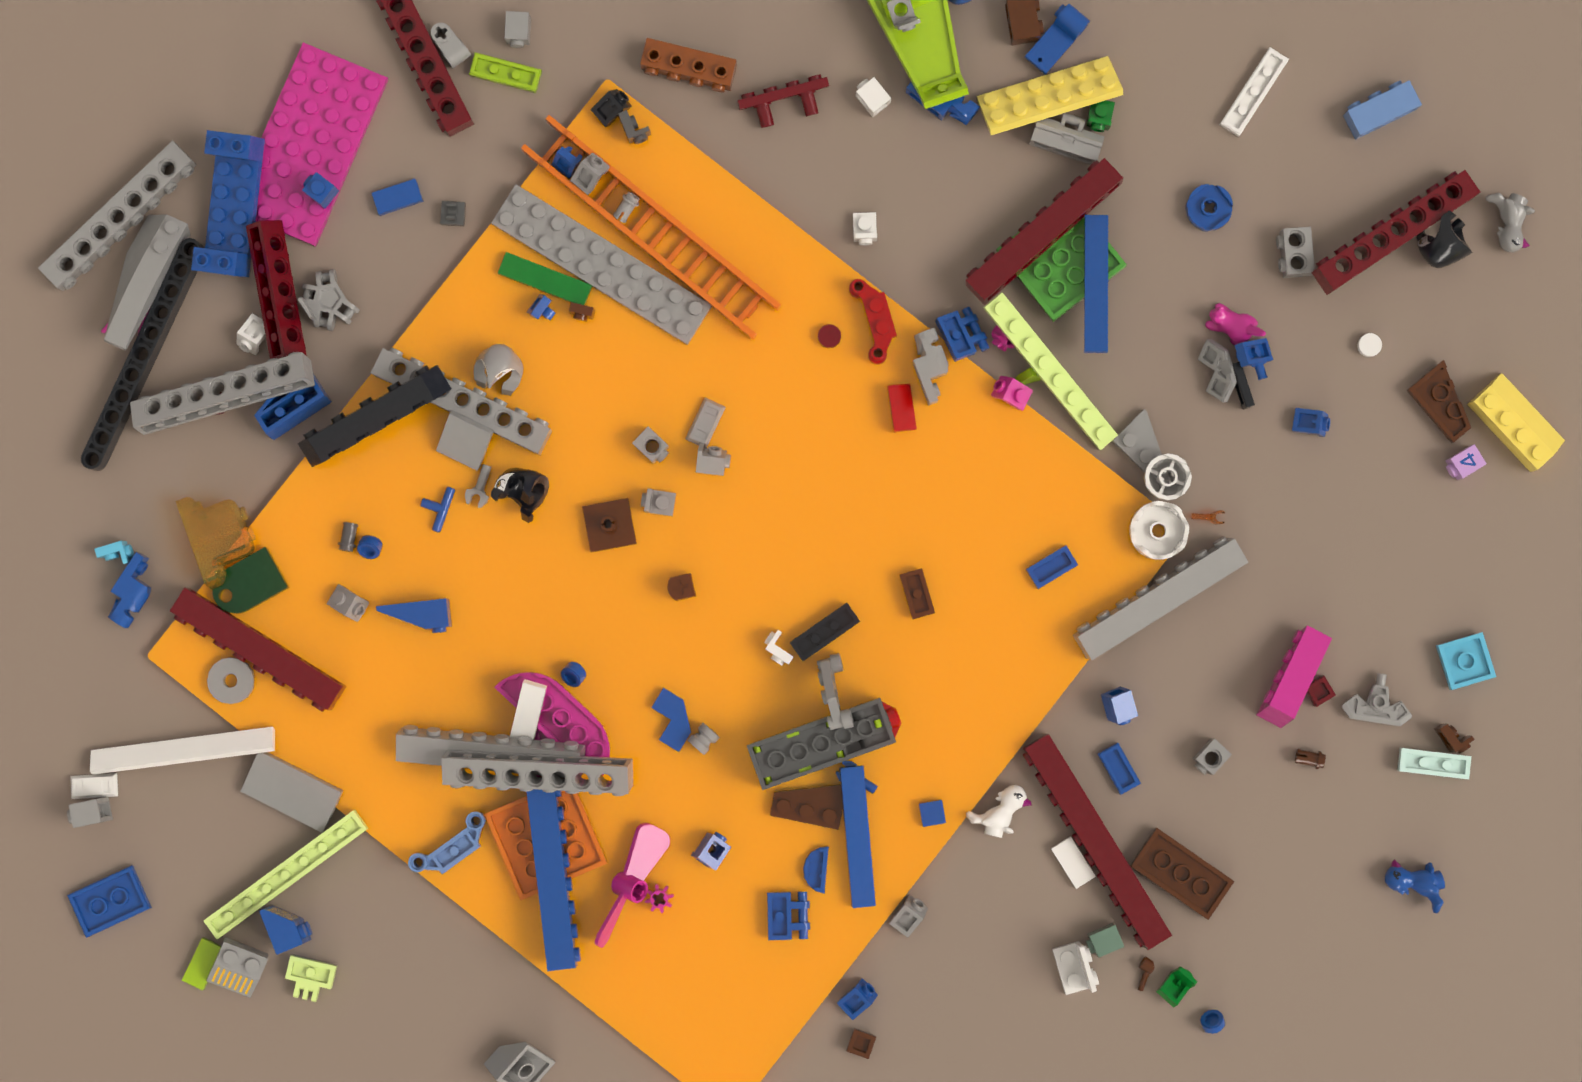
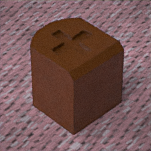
M691 573L669 579L667 588L674 600L679 601L696 597Z

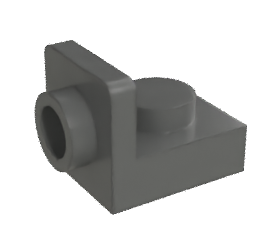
M627 110L618 113L629 143L635 142V144H640L648 140V136L651 135L649 126L635 131L639 127L634 115L629 116Z

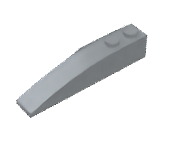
M167 214L148 215L126 254L104 337L105 342L126 351L150 309L180 244L191 236L187 223Z

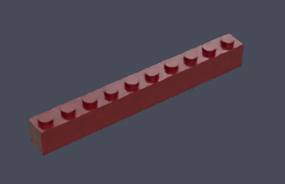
M1045 734L1024 747L1023 749L1026 753L1023 754L1025 761L1029 767L1034 765L1038 772L1035 774L1036 779L1042 787L1046 785L1050 793L1047 796L1054 807L1058 805L1061 809L1060 818L1066 827L1069 825L1075 832L1072 834L1074 841L1078 847L1083 845L1087 852L1084 854L1085 859L1091 867L1095 865L1099 874L1096 876L1103 887L1107 885L1110 889L1111 894L1108 895L1115 907H1121L1124 912L1121 917L1127 927L1132 925L1136 932L1133 937L1140 948L1144 946L1147 950H1150L1171 937V932L1050 735Z

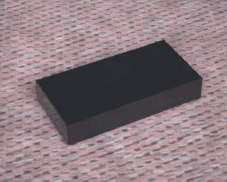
M1240 362L1233 363L1232 366L1237 381L1235 389L1241 407L1245 410L1253 407L1255 403L1243 367H1241Z

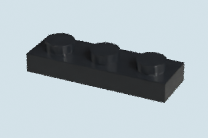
M845 603L792 640L790 644L801 660L805 661L858 624L860 620L849 604Z

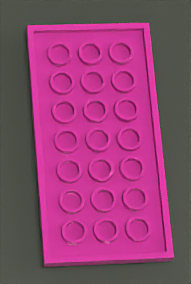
M304 42L302 43L261 137L265 139L256 222L282 220L286 235L312 246H317L389 80L387 77ZM316 172L339 190L326 209L302 191L305 180Z

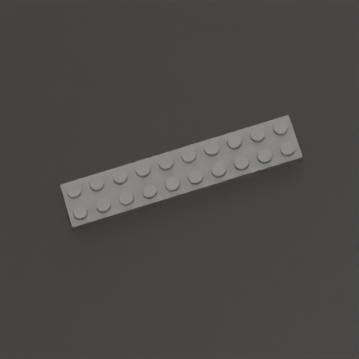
M517 184L492 221V225L584 282L591 284L600 292L686 345L690 343L712 307L708 302Z

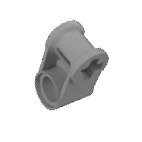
M437 23L432 27L431 37L433 42L452 69L471 56L469 50L447 24ZM442 32L446 35V38L439 37L438 33Z

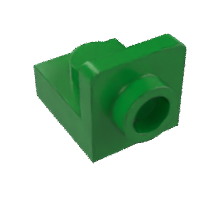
M1105 100L1090 105L1086 126L1091 127V130L1095 132L1108 131L1112 123L1111 119L1115 102Z

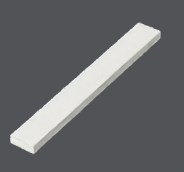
M265 727L91 750L90 772L94 775L275 751L274 727Z

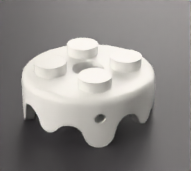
M1163 501L1148 503L1141 507L1131 519L1129 526L1131 542L1135 549L1147 558L1154 560L1170 558L1179 553L1187 544L1189 524L1182 510L1175 504ZM1156 524L1162 525L1165 529L1164 535L1160 538L1155 537L1152 533V528Z

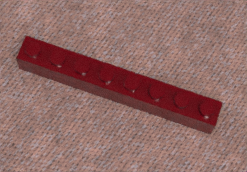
M1105 158L1100 162L1097 160L1088 167L1087 174L1083 177L1080 175L1071 182L1070 189L1065 193L1064 191L1059 192L1053 198V204L1048 208L1046 206L1042 207L1035 215L1037 218L1031 223L1029 221L1025 222L1018 229L1020 233L1014 238L1008 237L1001 244L1002 248L996 254L991 252L984 259L985 263L979 269L975 267L966 275V286L983 305L987 304L1122 184L1123 177Z
M184 587L170 609V612L175 614L174 619L183 625H186L188 622L195 627L193 629L194 632L202 637L208 635L215 639L213 644L223 650L226 647L234 651L233 656L242 662H245L247 659L254 664L252 666L253 669L261 674L267 672L274 676L272 681L282 687L285 684L293 688L292 693L301 699H304L306 696L313 701L311 705L322 712L325 709L332 710L346 688L341 682L234 615L224 611L191 588Z

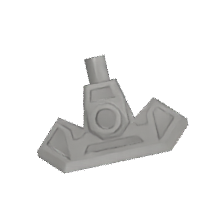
M1377 673L1376 685H1372L1366 702L1356 694L1342 704V708L1348 717L1355 720L1401 726L1410 720L1412 715L1402 701L1390 706L1389 689L1385 686L1387 675Z

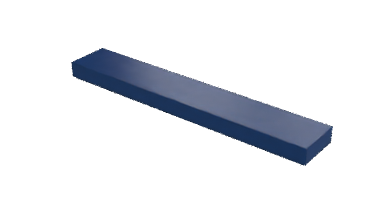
M1085 215L1084 353H1108V215Z
M864 766L839 767L852 908L876 906Z

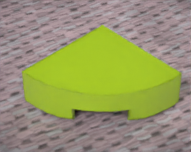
M1032 367L1015 377L1022 384L1041 380Z

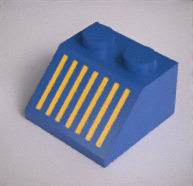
M274 905L259 911L276 955L312 940L310 937L312 929L308 922H304L302 917Z

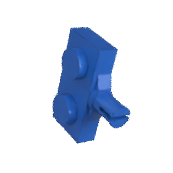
M1267 338L1236 344V357L1241 367H1255L1258 380L1268 378L1264 364L1272 361L1273 357Z

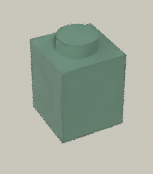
M1113 923L1087 934L1089 940L1086 941L1090 953H1095L1098 958L1125 947L1116 925Z

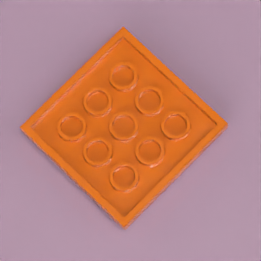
M561 791L562 797H558L559 806H563L564 820H561V828L566 830L567 844H563L564 853H568L570 859V867H566L567 877L575 878L608 862L579 794H568L566 791ZM527 796L484 814L520 901L538 894Z

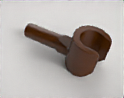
M1144 957L1139 965V968L1144 970L1138 987L1139 991L1144 990L1149 974L1155 968L1154 962L1148 957Z

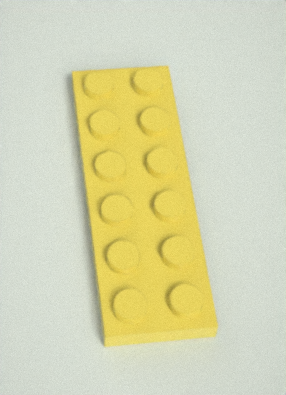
M1106 56L977 96V103L980 106L990 134L994 135L1123 95V88L1109 57Z

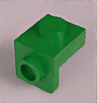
M1178 967L1169 973L1156 992L1174 1008L1198 981L1193 978L1189 970Z

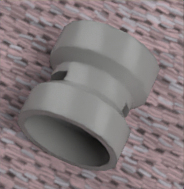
M702 723L698 727L699 733L691 735L688 741L705 755L709 751L710 743H716L720 737L705 723Z

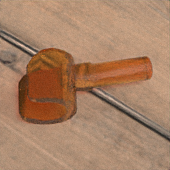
M1219 510L1211 514L1192 513L1191 519L1208 520L1215 525L1225 523L1224 521H1217L1216 515L1225 514V512Z

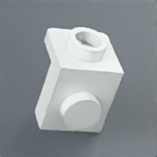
M777 630L776 633L771 631L764 642L767 644L765 649L773 654L772 660L781 666L784 662L789 665L794 657L775 645L782 632L780 630Z

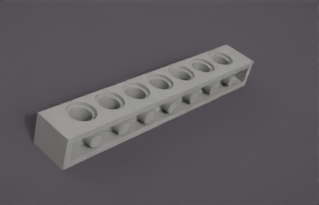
M172 140L42 263L38 269L56 288L62 291L72 288L77 282L76 279L82 273L89 272L94 266L93 263L99 257L102 258L109 253L110 246L124 239L127 235L126 231L132 226L138 225L144 219L143 215L148 210L155 209L160 204V199L166 193H172L182 178L189 177L197 164ZM169 165H174L173 173L165 175V169ZM152 181H157V188L149 191V184ZM135 197H140V204L132 207V200ZM118 213H123V220L116 223L115 216ZM106 228V236L102 239H99V231L101 229ZM89 244L90 251L82 255V247ZM72 260L73 267L66 271V262Z
M392 347L389 351L383 348L371 374L391 384L397 381L403 384L416 377L415 371L422 368L424 363L413 357L409 361L402 357L403 353ZM405 364V373L400 376L396 375V366ZM454 377L452 381L446 378L452 389L445 395L430 402L449 412L453 410L494 430V434L538 455H541L552 433V430L548 428V422L540 418H536L534 421L527 417V412L517 407L513 411L506 407L508 403L496 397L492 401L486 398L487 393L474 387L473 391L464 387L465 382ZM461 394H467L469 397L468 403L464 406H460L457 403V399ZM482 404H488L490 408L489 413L485 416L478 414V408ZM503 414H508L511 418L510 423L506 426L499 424V418ZM524 424L531 426V433L527 436H522L519 432L520 427Z
M293 352L283 358L269 359L266 363L248 365L242 370L228 371L218 377L204 378L201 382L183 384L180 388L173 390H163L160 394L142 396L138 400L130 402L133 428L146 435L315 386L311 360L302 352Z
M447 750L441 758L442 785H450L452 788L473 786L475 789L496 787L497 790L518 788L524 792L538 789L546 793L558 790L566 791L568 794L589 792L591 795L612 793L614 796H624L629 794L633 787V759L463 750ZM464 767L469 768L472 774L467 773ZM487 768L492 769L496 775L490 774ZM510 769L515 770L519 776H514ZM533 771H538L542 777H537ZM556 772L563 773L565 778L558 777ZM579 773L586 774L588 779L581 778ZM602 774L609 775L612 780H606Z

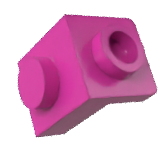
M1001 375L994 384L991 396L1001 399L1014 408L1023 411L1033 390L1014 378Z

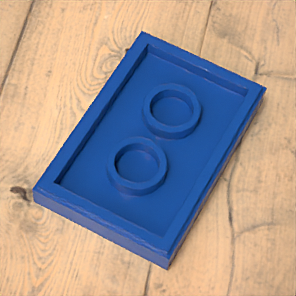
M133 865L67 895L86 938L152 908Z

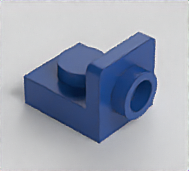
M1302 408L1295 409L1292 431L1317 434L1325 437L1326 431H1329L1330 418H1328L1326 412Z
M862 978L855 987L839 999L837 1004L854 1020L872 1005L878 994L875 992L874 987Z

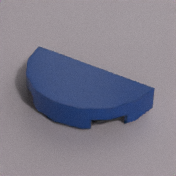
M829 846L819 847L812 851L806 858L803 867L804 878L808 885L815 891L824 894Z

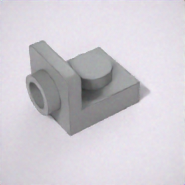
M591 153L580 162L570 181L589 195L594 190L601 176L609 170L610 166L596 154Z
M648 488L647 493L642 494L641 507H645V513L673 517L676 493Z
M909 895L889 924L908 938L924 919L928 908L920 899Z

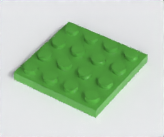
M1085 217L1017 276L1052 322L1084 299ZM1108 242L1109 280L1123 270L1127 264ZM999 246L996 249V252H998L1002 247Z

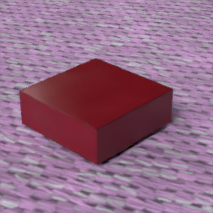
M1324 675L1312 681L1307 691V695L1314 707H1318L1336 696Z

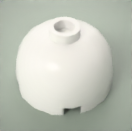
M1169 453L1159 455L1151 460L1145 468L1144 474L1145 486L1150 494L1166 501L1177 499L1185 494L1192 478L1187 466L1188 464L1178 455Z

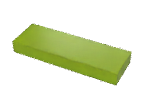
M476 52L469 75L472 77L533 93L537 92L542 74L541 69Z

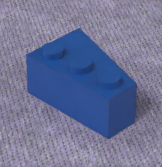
M314 373L315 386L267 399L254 415L265 434L271 439L275 440L332 402Z

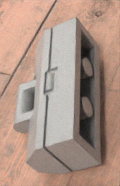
M1063 113L1061 122L1049 118L1037 121L1029 145L1091 165L1098 160L1105 136L1083 130L1086 119ZM1065 123L1077 126L1078 130L1064 127Z

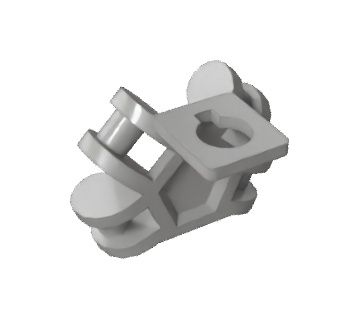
M335 269L329 270L328 273L316 272L317 286L303 284V297L300 296L298 298L299 303H301L309 318L314 321V327L320 328V326L327 327V330L333 331L336 316L350 325L352 322L350 319L355 312L358 314L360 309L346 299L337 284ZM342 304H345L347 309L342 314L338 309ZM322 312L329 313V317H322Z

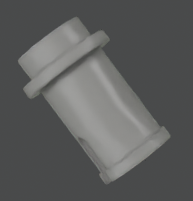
M632 192L623 194V200L613 214L618 219L621 213L624 212L620 219L623 223H626L635 206H639L638 201L640 198Z

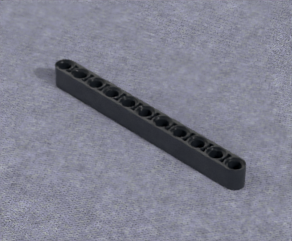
M187 238L180 244L81 455V463L88 469L100 471L106 467L130 417V402L138 399L197 274V271L191 270L193 255H188V249L192 245L204 248V246L195 239ZM187 266V273L180 277L178 275L180 267ZM177 287L178 292L176 296L170 298L168 295L170 288ZM166 307L168 309L166 317L159 318V311ZM157 328V337L150 339L149 332ZM143 349H147V358L140 360V352ZM133 370H137L138 378L135 381H130V373ZM123 391H127L128 399L121 403L120 394ZM117 412L118 420L115 423H111L110 415ZM107 433L109 439L107 443L102 445L100 437L102 434ZM97 454L99 457L98 463L92 466L90 458L92 455Z

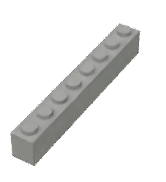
M1222 537L1213 543L1214 547L1197 552L1194 555L1195 559L1188 563L1184 561L1174 567L1175 571L1171 574L1165 573L1155 579V584L1150 587L1146 585L1135 592L1136 596L1131 599L1124 598L1116 603L1117 607L1110 612L1108 610L1101 612L1096 616L1097 620L1091 624L1086 622L1076 629L1078 632L1073 634V637L1086 659L1094 660L1247 564L1248 560L1235 538L1226 539V537Z
M406 725L396 734V761L442 766L441 758L447 750L585 756V745L578 744L576 741L562 743L548 738L532 740L528 736H522L517 739L510 738L506 734L491 736L486 735L484 732L463 733L462 730L458 729L441 731L437 727L421 729L415 725ZM510 769L511 773H517L515 770ZM533 771L534 775L542 776L538 771ZM556 772L558 777L565 778L563 773Z

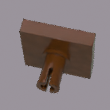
M628 498L582 506L591 553L637 544Z

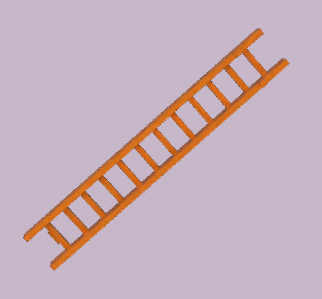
M548 115L546 118L547 123L557 130L561 136L542 158L526 144L521 147L522 151L694 293L708 302L744 334L754 340L757 334L743 323L745 318H750L758 308L757 304L761 299L776 311L781 308V304L584 144L572 132ZM567 139L579 148L574 155L575 157L579 154L589 156L591 153H594L610 166L607 172L614 177V180L596 201L591 199L580 188L569 181L565 175L558 172L548 163ZM619 183L623 184L650 207L631 231L618 221L624 212L616 219L601 207L602 203ZM654 212H657L668 222L648 245L636 234ZM674 226L685 235V238L670 256L665 259L654 248ZM692 241L703 252L683 274L672 265V262L687 244ZM709 255L721 266L701 289L689 278ZM725 270H728L739 281L724 299L718 303L707 292ZM745 284L757 295L737 318L725 306Z

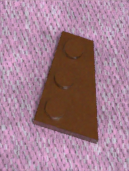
M1443 360L1407 389V391L1447 439L1454 443L1471 429V425L1462 403L1457 397L1454 383L1449 377L1446 363Z
M841 784L774 792L770 816L839 830L843 810Z

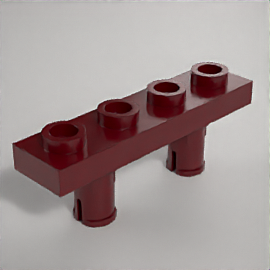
M821 74L808 77V82L802 84L799 83V80L785 83L786 88L777 90V86L763 89L764 94L756 96L754 92L741 95L742 99L737 101L739 110L751 107L756 108L761 128H766L774 125L770 109L771 102L798 95V97H801L806 117L818 114L814 93H816V90L829 87L828 78H822Z

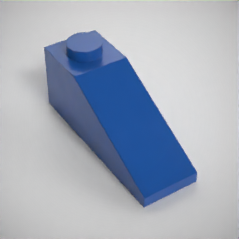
M447 598L376 606L378 612L424 629H432V633L446 632V627H452L450 603Z

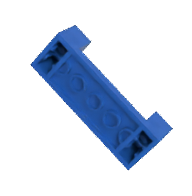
M207 130L204 154L214 155L215 164L205 248L194 247L191 270L249 277L251 253L246 225L256 222L265 139Z

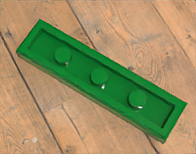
M508 252L505 253L498 271V275L568 302L581 305L586 304L593 287L591 284Z

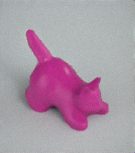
M1217 303L1215 309L1210 311L1209 316L1211 320L1205 323L1206 328L1209 330L1227 334L1234 346L1247 342L1252 335L1257 337L1266 335L1264 330L1257 327L1258 322L1254 317L1244 313L1238 314L1221 303Z

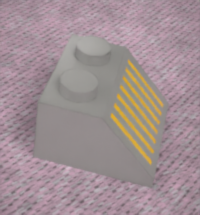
M225 937L206 981L250 998L261 977L269 954Z

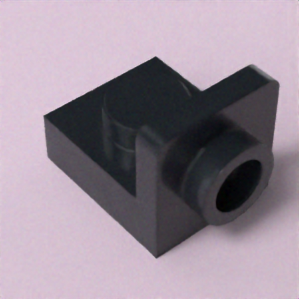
M615 89L608 91L590 110L607 127L619 116L618 113L629 110L632 105L628 102L629 98L624 92Z

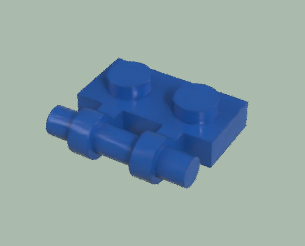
M970 307L962 310L964 318L960 317L958 311H954L935 320L954 362L974 355L977 352L975 344H978L981 352L990 348L986 341L988 339L986 333L981 331L978 324L979 319L976 314H973ZM965 326L970 327L973 336H969Z
M807 891L798 892V901H791V892H767L768 940H792V930H799V939H808V930H810L808 908H810V901H807ZM791 909H798L799 922H791Z

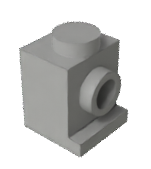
M700 443L697 454L696 473L724 476L725 468H730L731 455L727 454V450H722L720 447L710 446L704 448V443Z

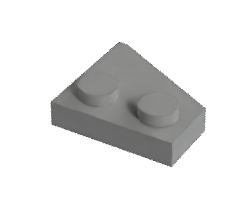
M1145 409L1112 441L1144 473L1149 462L1162 455Z

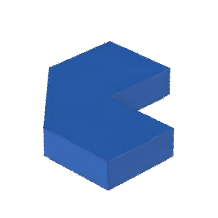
M663 688L651 707L671 720L659 740L680 752L691 734L683 699Z

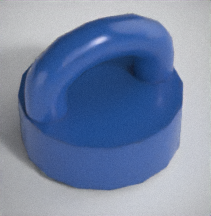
M363 536L359 541L357 551L364 558L375 559L379 556L383 543L377 537Z
M570 662L562 669L561 677L567 685L578 687L586 678V672L580 664Z
M1208 1010L1201 1016L1200 1022L1206 1033H1218L1225 1027L1224 1017L1218 1010Z

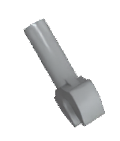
M483 464L476 486L466 490L465 499L468 505L476 494L480 496L478 508H482L488 503L489 496L486 495L484 489L492 467Z

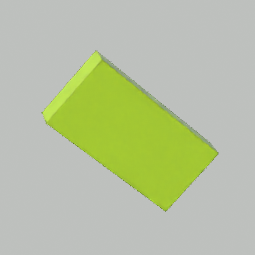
M203 937L182 981L203 991L208 983L206 980L221 945Z

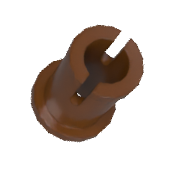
M1297 749L1295 763L1315 766V769L1323 768L1326 754H1322L1321 751L1315 753Z

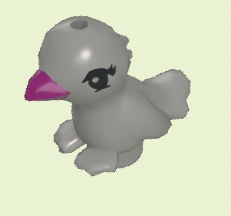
M1501 193L1487 195L1485 197L1486 201L1496 204L1505 224L1504 228L1498 227L1499 232H1497L1501 248L1506 252L1514 253L1521 248L1530 246L1521 231L1526 215H1531L1535 212L1533 208L1526 206L1528 200L1515 193H1511L1509 199L1504 198Z

